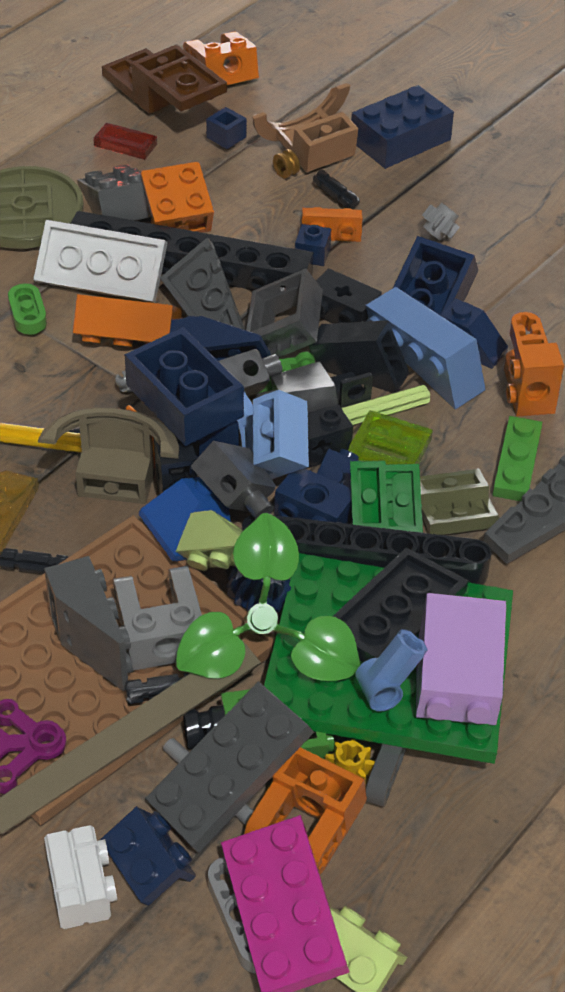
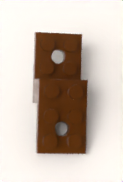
M178 44L154 54L145 48L102 66V76L149 114L171 104L182 112L227 92V82Z

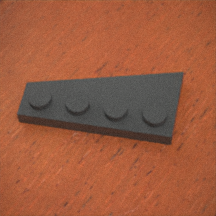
M207 237L163 274L160 279L188 316H204L245 330L214 245Z

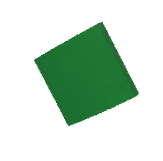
M350 461L352 525L423 533L419 464L386 465V461Z

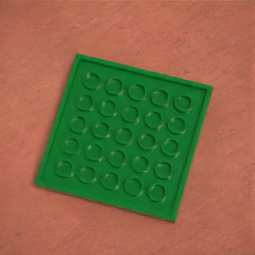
M299 553L298 566L290 579L289 585L291 590L287 591L279 625L304 634L305 628L311 620L320 616H333L384 568ZM468 582L467 592L463 597L506 601L504 689L513 590ZM277 633L264 686L307 723L313 731L495 764L502 702L496 725L416 717L415 667L400 685L403 691L401 701L389 710L375 711L370 707L355 675L337 681H319L300 673L291 660L292 649L300 640Z

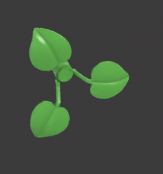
M262 513L240 534L233 550L235 566L244 577L250 580L263 578V586L258 604L246 613L245 624L233 629L229 616L222 612L205 613L194 620L180 641L176 657L177 669L206 678H225L235 673L241 667L245 658V645L238 635L249 631L255 636H264L274 631L300 640L292 649L291 660L299 672L306 677L319 681H337L355 675L360 666L356 641L351 629L342 620L332 616L314 618L307 624L304 634L277 624V613L272 606L267 604L271 578L285 581L292 577L298 566L299 551L297 543L287 526L275 516L269 513Z

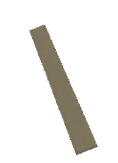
M244 643L245 658L241 667L232 675L213 679L190 673L0 797V834L2 835L260 665L261 662Z

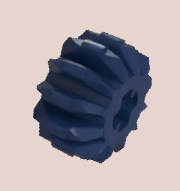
M235 566V569H232L228 577L227 595L235 600L237 606L246 608L248 612L253 606L258 604L263 586V578L250 580L244 577ZM271 578L267 604L272 606L276 612H280L282 606H284L287 591L291 590L289 585L290 579L279 581Z

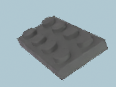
M258 681L145 799L200 853L304 744L314 731Z

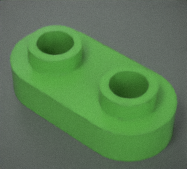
M18 284L12 287L8 292V299L16 329L28 335H34L44 330L47 325V319L39 289L32 284Z

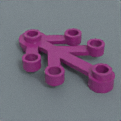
M12 699L0 701V725H14L23 734L9 735L0 728V759L10 751L22 752L8 765L0 766V778H11L7 782H0V793L6 794L18 785L17 777L38 759L48 760L59 756L67 744L66 734L57 723L49 720L36 723L22 712L17 702ZM6 710H11V711H13V712H12L11 714H9V715H3V714H1L2 712H4V711H6ZM44 741H51L50 743L42 744Z

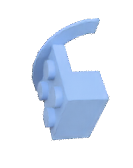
M276 390L254 398L252 404L244 392V417L237 421L239 423L242 447L250 448L253 452L254 466L265 469L271 479L309 467L307 401L284 391Z

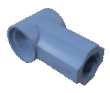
M401 629L379 658H372L363 662L356 671L355 677L370 707L375 711L389 710L401 701L403 691L400 685L428 651L423 640L416 637L411 631Z

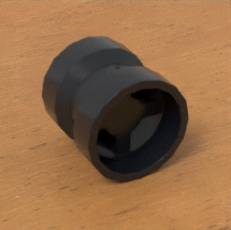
M223 705L211 706L208 711L204 712L192 709L183 715L188 750L193 749L225 716Z

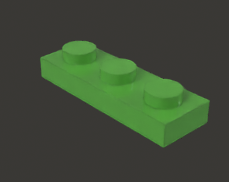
M509 416L494 484V497L522 501V496L530 489L542 421Z

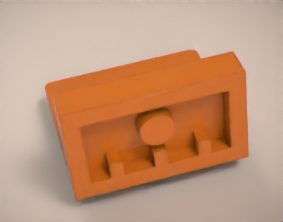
M199 162L143 170L141 172L142 183L152 214L151 224L202 233L211 231L214 210Z

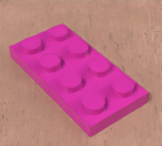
M301 815L221 842L261 992H295L349 973L348 964Z

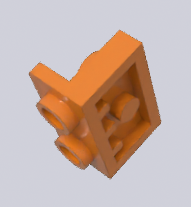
M321 207L302 209V224L331 228V241L361 242L362 210Z

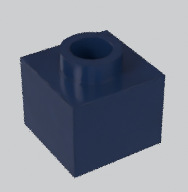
M225 107L206 119L207 138L228 149L247 137V118Z
M302 224L295 241V249L313 252V265L324 266L331 248V228Z

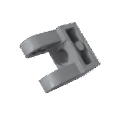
M188 566L168 569L169 584L174 603L156 607L140 608L132 576L113 579L114 596L121 626L126 627L131 642V648L127 649V652L131 659L133 671L176 663L178 647L184 633L192 622L202 615Z

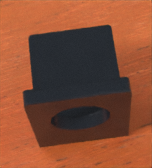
M351 371L330 377L336 386L337 403L341 408L371 399L373 376L370 372L355 376Z

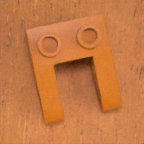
M236 31L221 34V44L213 42L205 45L198 39L187 41L183 44L185 51L225 80L227 85L259 78L256 46ZM226 59L230 60L227 65L223 66Z
M530 312L517 313L512 317L509 332L514 349L506 354L504 372L508 382L506 385L507 402L513 404L516 417L555 414L564 363L557 342L548 343L541 320L537 315Z
M300 747L272 776L273 782L252 813L244 834L284 821L293 807L319 819L308 838L319 874L321 875L367 801L365 779Z

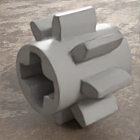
M442 202L437 208L430 204L422 214L427 220L423 227L439 240L444 235L452 238L460 228L455 223L459 216Z

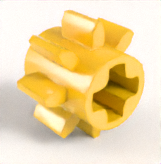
M356 739L342 743L336 741L334 743V754L329 753L325 756V760L364 778L365 784L366 775L370 776L375 764L374 761L370 760L371 748H364L360 743L356 742Z

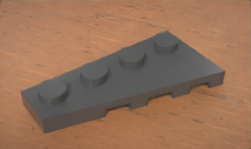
M565 454L560 458L559 464L553 470L550 468L542 476L541 482L534 489L530 488L522 496V501L515 507H510L485 532L484 542L506 564L565 531Z

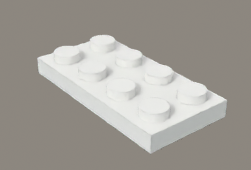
M46 220L33 280L37 283L156 303L168 243L161 239Z

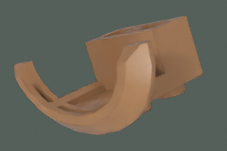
M345 83L331 88L328 96L317 108L295 120L272 123L267 121V115L262 112L253 115V126L256 132L264 139L280 141L286 149L292 150L296 154L301 167L306 172L354 156L358 127L344 112L337 113L344 104L351 85Z

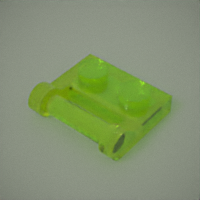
M370 410L352 440L348 451L358 455L361 461H386V465L419 464L432 440L433 429ZM367 444L376 448H380L395 454L405 456L407 458L406 460H403L388 454H384L369 448H365V446Z

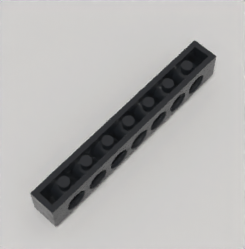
M77 211L70 223L165 240L168 244L161 274H165L207 237L214 245L229 286L256 290L303 269H307L311 275L313 274V252L82 211Z

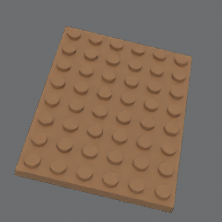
M134 515L61 562L65 563L89 556L94 569H101L107 586V591L104 592L106 598L113 597L114 600L113 579L132 576L141 609L174 603L169 584L168 569L188 566L202 615L209 612L225 613L229 616L233 629L245 624L244 620L247 611L241 606H237L234 600L200 571L188 565L187 560L172 561L149 528ZM45 573L0 602V701L3 699L16 701L19 709L36 723L43 720L57 723L64 730L67 740L66 747L59 756L48 760L38 759L18 776V785H20L149 701V697L143 698L144 702L128 703L125 691L119 689L61 645L50 617ZM120 619L116 620L118 626L121 627ZM249 631L238 635L261 663L272 655L276 636L271 632L264 636H255ZM176 663L134 670L132 673H128V681L141 679L143 683L147 682V678L178 674V677H184L183 673L187 672L178 670ZM234 681L233 683H231L230 685H228L215 695L211 696L210 698H208L207 700H205L193 709H200L213 698H215L217 695H219L221 692H223L232 684H234L236 681ZM6 710V711L2 712L1 714H3V715H9V714H11L13 711H11V710ZM183 716L31 815V817L40 826L184 721ZM0 725V728L9 735L23 734L14 725ZM44 741L42 744H47L51 741ZM10 751L0 759V766L8 765L22 751ZM2 777L0 778V782H7L11 778Z

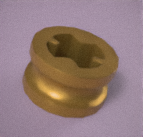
M286 149L282 153L274 155L273 166L281 178L286 179L291 174L294 175L299 172L300 163L292 150Z

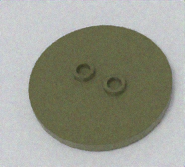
M18 166L0 170V247L14 249L40 247L46 220L70 224L77 211L84 212L81 189L65 174L38 166Z

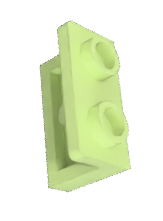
M346 906L341 911L330 908L350 971L336 978L355 992H381L398 964L403 965L408 958L398 951L401 943L381 930L375 935L364 928L363 924L366 919Z

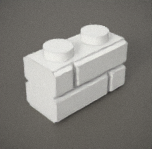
M91 825L72 829L71 832L65 830L47 834L44 840L60 928L67 929L81 926L85 922L90 924L108 920L111 917L110 902L117 901V894L113 875L105 877L102 866L109 864L105 839L97 841L95 829Z

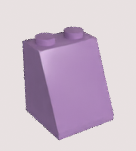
M427 593L419 639L423 640L428 651L416 665V717L496 725L503 698L506 601Z

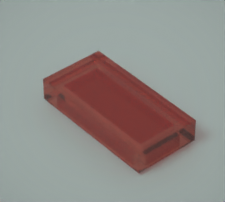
M105 123L93 138L95 147L143 160L157 146V136L110 123Z

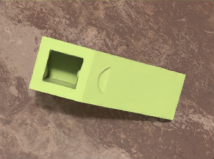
M213 510L193 512L189 516L175 552L187 558V564L198 570L206 571L208 568L213 567L228 569L230 566H235L233 560L234 545L243 531Z

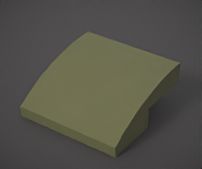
M480 469L420 476L422 519L429 534L446 535L489 529L499 519V515L489 499V485Z

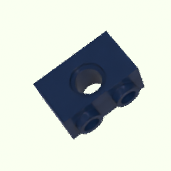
M305 468L289 473L275 490L274 515L350 524L352 521L351 488Z

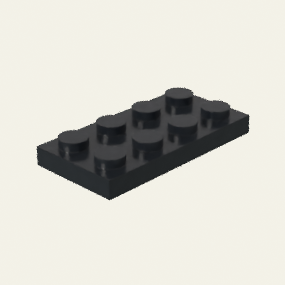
M405 548L332 617L342 620L351 629L355 637L359 660L365 662L372 658H379L401 629L411 631L419 638L427 593L463 596L467 592L469 580Z

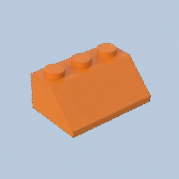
M77 294L73 333L82 335V341L101 343L102 337L114 339L113 345L132 347L133 341L148 344L170 333L171 321L181 319L182 309L168 304Z

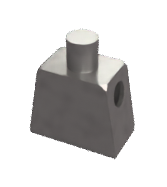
M257 349L219 361L244 386V392L247 396L262 391L270 381L269 377L282 373V365L276 354L261 358Z
M320 362L271 376L272 390L256 394L257 398L276 390L284 391L306 400L308 413L338 404L336 386Z
M213 441L191 465L198 476L229 509L248 511L255 519L262 513H272L274 507L267 498L274 492L275 484L265 469L254 466L253 452L250 448Z

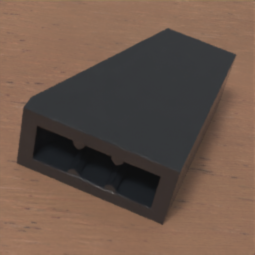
M389 320L321 324L318 328L317 342L309 345L310 353L313 354L315 361L320 362L326 372L340 375L352 371L355 376L370 372L373 376L372 387L391 393L400 390L410 373Z

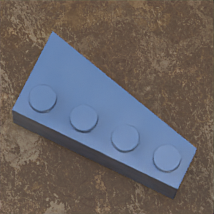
M394 287L366 305L369 318L367 322L389 320L406 364L455 410L486 390L476 338L397 287Z

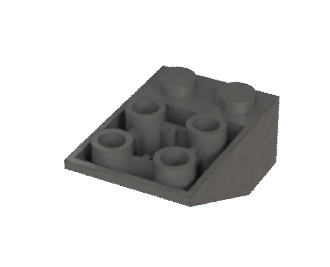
M128 164L113 167V172L102 174V171H92L85 173V178L77 180L94 214L133 221L152 217L141 179V171L137 168H130Z
M89 556L44 568L50 617L61 645L119 689L125 691L128 673L133 672L131 659L127 652V649L131 648V642L126 627H119L116 620L119 619V614L114 598H106L104 592L107 591V586L102 570L94 569Z

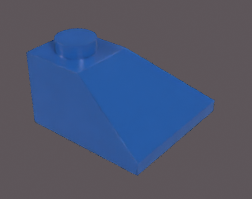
M200 477L180 479L139 511V516L172 561L188 560L175 551L191 513L213 510L230 521L229 508L221 502Z

